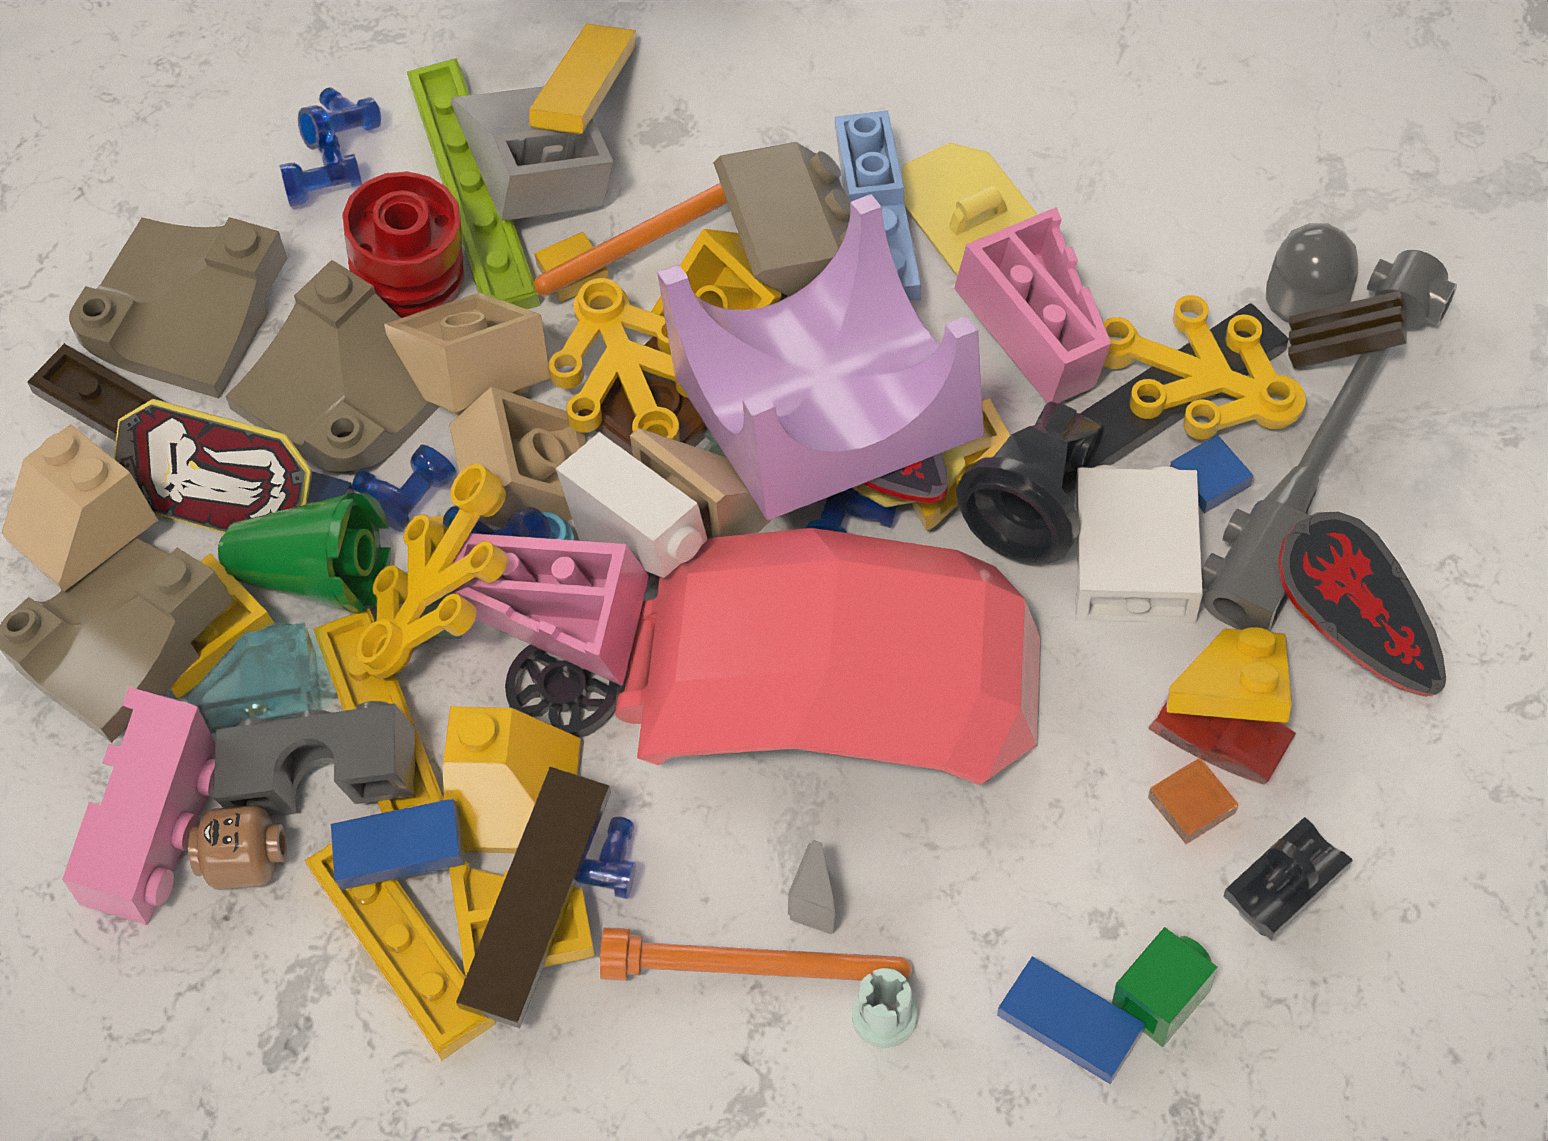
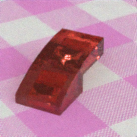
M1168 695L1148 727L1149 730L1205 762L1263 785L1270 780L1296 732L1280 722L1167 712Z

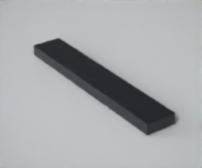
M1249 303L1210 329L1230 369L1245 376L1249 375L1240 353L1232 351L1225 341L1228 324L1233 317L1250 315L1261 323L1262 334L1260 344L1269 361L1287 349L1289 340L1252 303ZM1246 331L1236 332L1240 337L1248 338L1252 336ZM1190 343L1178 349V351L1196 357ZM1152 366L1079 413L1105 426L1099 448L1088 468L1114 464L1185 417L1186 408L1191 402L1165 409L1159 416L1152 419L1136 416L1130 408L1132 388L1138 381L1152 379L1165 385L1185 378ZM1220 393L1215 394V395H1211V396H1208V397H1205V398H1201V399L1211 400L1212 398L1216 397V396L1219 395ZM1148 395L1139 397L1147 403L1157 401L1154 397ZM1077 470L1064 473L1062 489L1066 494L1075 489Z

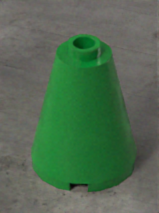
M349 493L232 523L226 533L220 538L218 559L220 564L225 567L227 574L232 575L239 582L349 612L367 611L364 608L366 605L377 604V596L373 593L374 581L380 571L391 564V547H381L379 529H389L386 515L378 500L369 493Z

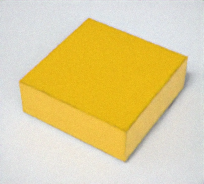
M580 232L535 252L536 265L543 274L592 249L593 246L585 233ZM605 266L554 294L559 302L572 298L578 294L580 288L586 282L597 278L609 279L608 269Z

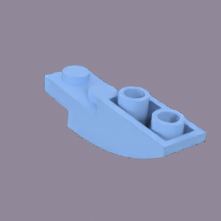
M888 110L836 116L835 129L843 190L851 201L872 194L880 204L888 245L909 301L921 300V284L904 205V186Z

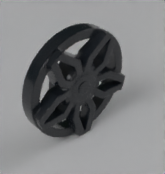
M531 644L523 649L512 662L506 676L505 692L509 708L516 709L531 717L543 716L549 710L548 718L551 725L576 737H582L593 732L610 717L616 708L617 696L620 692L619 684L609 680L608 686L598 679L592 678L594 673L581 669L579 666L566 660L558 661L557 658L546 654V651ZM533 660L546 666L541 673H538ZM526 668L534 684L527 686L516 696L518 680ZM589 692H596L604 696L605 699H589L586 695ZM533 698L541 699L536 705L522 707ZM578 706H581L588 712H595L580 721L581 711ZM570 711L569 725H561L559 721L560 712Z

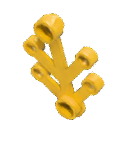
M597 278L586 282L580 288L573 304L578 324L563 349L552 355L549 360L552 383L561 389H571L583 381L584 368L582 359L599 334H601L606 346L604 353L580 393L571 397L567 402L566 411L570 427L577 432L587 433L600 426L602 422L601 404L618 376L635 415L632 424L633 432L640 428L680 442L679 422L676 415L667 408L657 407L642 372L644 370L674 381L677 391L682 396L688 398L674 374L669 339L665 337L668 334L665 317L629 305L626 292L610 279ZM623 327L657 337V345L661 351L628 340ZM565 366H571L575 368L573 371L567 373H562L558 371L560 368ZM583 409L593 411L588 416L576 415L578 411Z
M1186 295L1177 300L1173 313L1174 326L1185 334L1196 357L1139 336L1136 328L1125 318L1111 317L1103 322L1111 342L1103 365L1104 367L1121 369L1137 360L1185 378L1165 385L1152 379L1138 381L1132 388L1130 408L1140 418L1152 419L1159 416L1165 409L1191 402L1186 408L1183 422L1184 430L1189 436L1204 440L1214 436L1217 430L1253 419L1265 428L1283 429L1298 420L1304 411L1306 395L1303 388L1294 379L1276 374L1260 344L1262 325L1253 316L1238 315L1233 317L1228 324L1225 337L1227 346L1232 351L1240 353L1250 377L1230 369L1206 323L1209 312L1208 304L1199 296ZM1190 311L1198 314V317L1189 318L1182 313ZM1246 331L1252 336L1244 338L1238 336L1236 332ZM1110 337H1119V338H1122V339H1121V340H1114V339H1112V338H1110ZM1221 392L1238 398V400L1221 406H1217L1209 400L1201 399ZM1148 395L1154 397L1157 401L1147 403L1139 397ZM1270 396L1279 397L1283 400H1274ZM1205 416L1211 422L1199 423L1193 417Z
M474 463L467 466L454 480L450 497L452 503L459 507L460 510L445 535L443 536L444 529L442 525L427 515L420 514L407 525L403 536L404 543L408 545V574L395 565H389L377 575L373 584V593L377 596V621L367 627L357 645L358 659L363 662L367 673L375 678H388L404 669L412 657L413 648L443 630H446L453 636L463 635L471 628L476 618L477 611L475 605L458 594L448 595L440 602L437 609L420 618L426 606L475 577L484 583H492L505 571L508 563L507 554L489 541L480 542L467 556L453 563L479 517L494 515L505 501L506 491L502 487L500 477L482 464Z

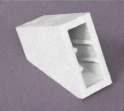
M600 432L556 468L579 541L627 544L645 571L663 578L681 563L692 559L700 547L707 541L698 503Z

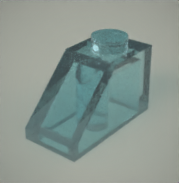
M305 622L298 624L274 623L266 626L263 630L244 633L188 695V704L198 706L210 733H216V729L239 726V723L246 719L263 718L277 721L297 718L299 713L307 710H322L316 651Z

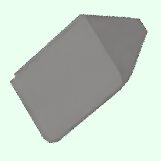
M813 840L807 846L789 890L788 915H790V920L833 934L835 904L823 844Z

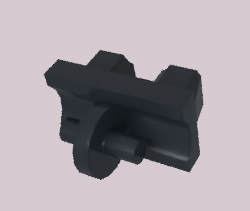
M1304 817L1225 889L1223 897L1239 911V915L1260 935L1267 936L1272 941L1350 868L1353 859L1345 852L1328 843L1317 831L1314 824Z

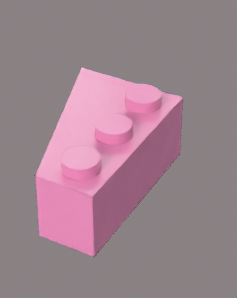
M1057 207L966 244L954 289L1047 403L1052 401L1058 404L1096 386L1111 342L1090 289L1083 288L1076 270L1078 259L1073 247H1067L1060 230L1062 219Z
M469 534L453 563L467 556L482 541L491 542L508 556L506 569L496 581L484 583L475 577L450 592V594L460 595L475 605L477 611L475 620L623 686L649 575L627 544Z
M128 687L122 706L133 710L121 747L108 745L102 762L103 764L113 766L101 805L92 802L88 803L62 880L79 905L148 925L156 907H161L167 901L173 887V871L182 852L188 851L191 827L199 826V816L209 796L213 797L215 741L198 706Z

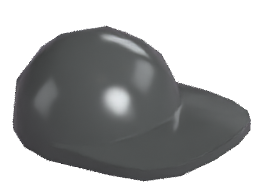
M1309 223L1292 230L1276 252L1267 280L1265 299L1271 311L1282 319L1289 321V316L1349 303L1358 275L1356 245L1344 231L1329 223Z

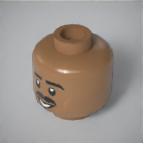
M260 805L211 809L202 816L199 826L191 827L189 832L188 852L191 869L194 875L203 876L205 882L216 890L265 885L273 876L276 862H284L286 859L287 841L284 827L282 824L273 825L269 813Z

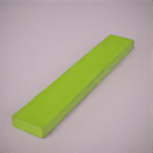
M457 58L407 71L411 90L442 184L449 189L459 205L462 245L478 293L525 309L540 306L538 293L535 291L534 281L513 220H500L451 106V98L469 96Z

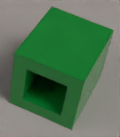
M1164 927L1117 981L1112 1004L1144 1022L1145 1028L1143 1033L1164 1047L1208 995L1218 967L1211 962L1210 955L1198 942L1187 936L1179 938Z

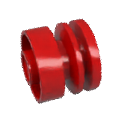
M409 171L384 173L365 181L349 196L342 213L349 271L373 285L375 293L400 318L454 301L459 295L465 277L459 205L449 189L430 176Z

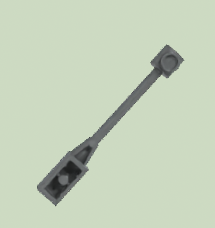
M1406 250L1399 253L1393 264L1380 259L1367 285V290L1375 293L1374 297L1396 291L1402 292L1406 303L1407 330L1420 328L1425 321L1438 326L1444 318L1457 288L1456 283L1448 281V272L1445 266L1436 257L1420 250ZM1391 347L1360 355L1298 466L1294 467L1264 500L1257 502L1250 514L1238 508L1233 513L1222 538V541L1231 544L1225 558L1211 553L1201 570L1202 588L1206 589L1202 597L1203 604L1209 613L1219 621L1235 629L1243 630L1245 628L1258 627L1271 632L1289 599L1281 585L1278 567L1282 541L1297 522L1311 516L1307 512L1317 491L1318 477Z

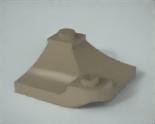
M142 217L101 284L96 289L85 286L71 308L69 322L78 342L92 355L123 370L219 399L268 314L264 298L287 260L280 233L277 230L231 217L228 218L224 226L216 227L175 225Z
M331 260L294 295L296 303L277 336L251 370L225 397L230 409L254 426L286 434L302 457L308 462L330 472H342L371 467L387 458L406 442L440 406L423 398L386 335L384 324L401 318L375 293L373 285L334 260Z
M136 537L65 592L61 590L56 596L43 602L34 601L30 597L25 599L0 624V650L15 669L35 687L112 743L127 728L133 712L132 709L122 706L128 687L161 696L200 658L191 642L234 600L211 568L178 547L172 553H167Z

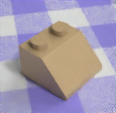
M476 293L384 324L388 339L426 401L448 409L452 414L460 415L491 386L521 396L529 392L531 385L550 379L541 314L482 293Z
M492 386L489 387L449 424L459 473L471 464H482L500 477L502 487L506 491L505 501L499 511L490 517L480 516L478 522L517 532L527 517L538 512H551L565 521L572 520L556 468L586 444L584 433L577 432L570 427L567 411Z
M70 424L59 433L47 438L39 448L23 459L2 534L6 541L65 592L157 522L158 519L131 473Z

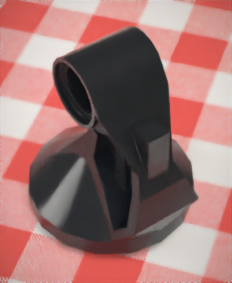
M1050 401L1044 405V409L1035 425L1011 434L993 457H984L970 464L962 475L956 487L957 504L971 532L990 549L1004 557L1019 562L1051 563L1065 557L1080 534L1079 515L1069 496L1062 489L1064 473L1076 471L1078 468H1088L1099 448L1105 426L1077 413V410L1062 403L1059 405Z

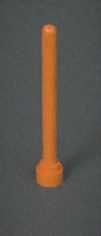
M721 183L539 275L534 281L535 291L541 296H549L727 204Z
M606 927L603 928L601 940V980L627 981L628 974L640 975L641 969L862 981L869 973L873 977V971L881 968L896 970L906 980L909 979L912 973L910 962L903 957L643 943V937L630 935V929Z

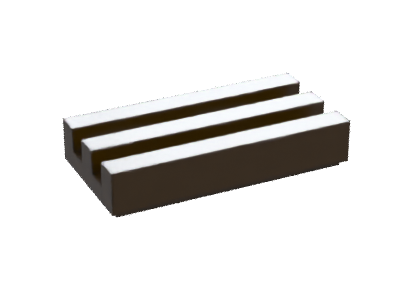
M1401 291L1289 316V325L1292 331H1289L1291 346L1288 347V356L1294 369L1407 343L1406 303Z

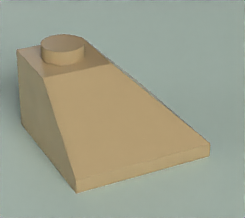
M640 428L630 435L633 457L698 503L707 538L759 533L771 521L766 520L726 457Z

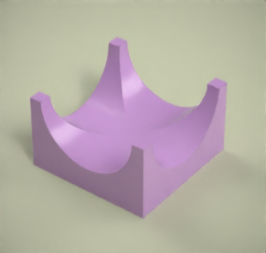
M872 194L850 202L851 212L846 235L839 250L827 267L803 289L777 303L749 310L719 308L701 300L693 293L689 279L679 264L657 272L675 377L767 521L984 436L978 329L968 316L945 324V332L941 344L927 331L903 288L888 245L882 207Z

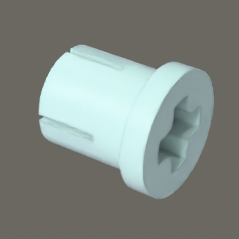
M889 968L873 971V977L869 973L860 983L859 992L852 1007V1022L855 1031L866 1043L879 1048H891L905 1042L914 1032L917 1023V1006L912 997L909 982L906 983V978L896 970ZM881 999L886 1006L896 1004V1012L894 1010L888 1011L887 1007L883 1004L873 1007V1002Z

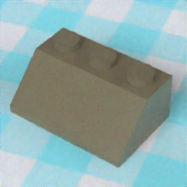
M798 142L720 155L713 164L754 278L790 297L812 282L827 267L844 240L850 220L851 200L845 194L839 180L841 170L836 162L825 152L819 151L814 153Z

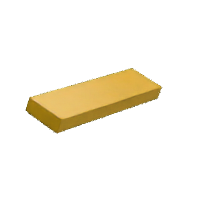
M586 23L529 108V126L537 129L573 134L583 133L635 49L636 30Z
M367 608V611L356 612L313 628L343 711L356 709L359 704L368 701L395 703L415 727L396 675L393 674L384 679L375 678L367 673L363 662L357 657V645L360 637L367 627L375 622L370 608ZM416 727L415 796L377 801L381 813L444 800Z
M332 843L304 860L313 877L441 1061L496 1024L495 1020L458 1008L456 1001L466 977L396 879L341 890L334 878Z

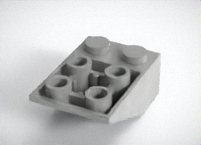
M544 86L451 98V106L501 221L602 207L614 161L595 121L591 119L581 134L537 129L529 126V108Z

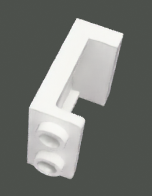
M1112 465L1078 468L1074 493V507L1079 515L1080 534L1077 537L1078 584L1075 598L1076 620L1196 623L1202 597L1197 470H1178L1169 466L1153 469H1119Z

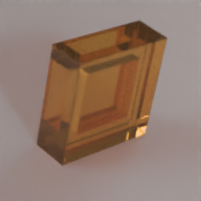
M1200 757L1152 786L1148 794L1149 800L1185 844L1190 843L1236 814L1238 808L1237 801Z

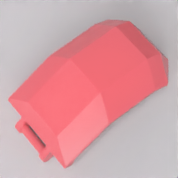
M816 528L707 538V541L700 547L692 559L681 563L665 578L659 577L656 598L643 601L627 665L624 692L617 696L615 716L623 722L641 724L637 758L655 765H660L672 757L799 749L938 769L980 785L1037 746L1041 638L1025 598L996 566L959 550Z

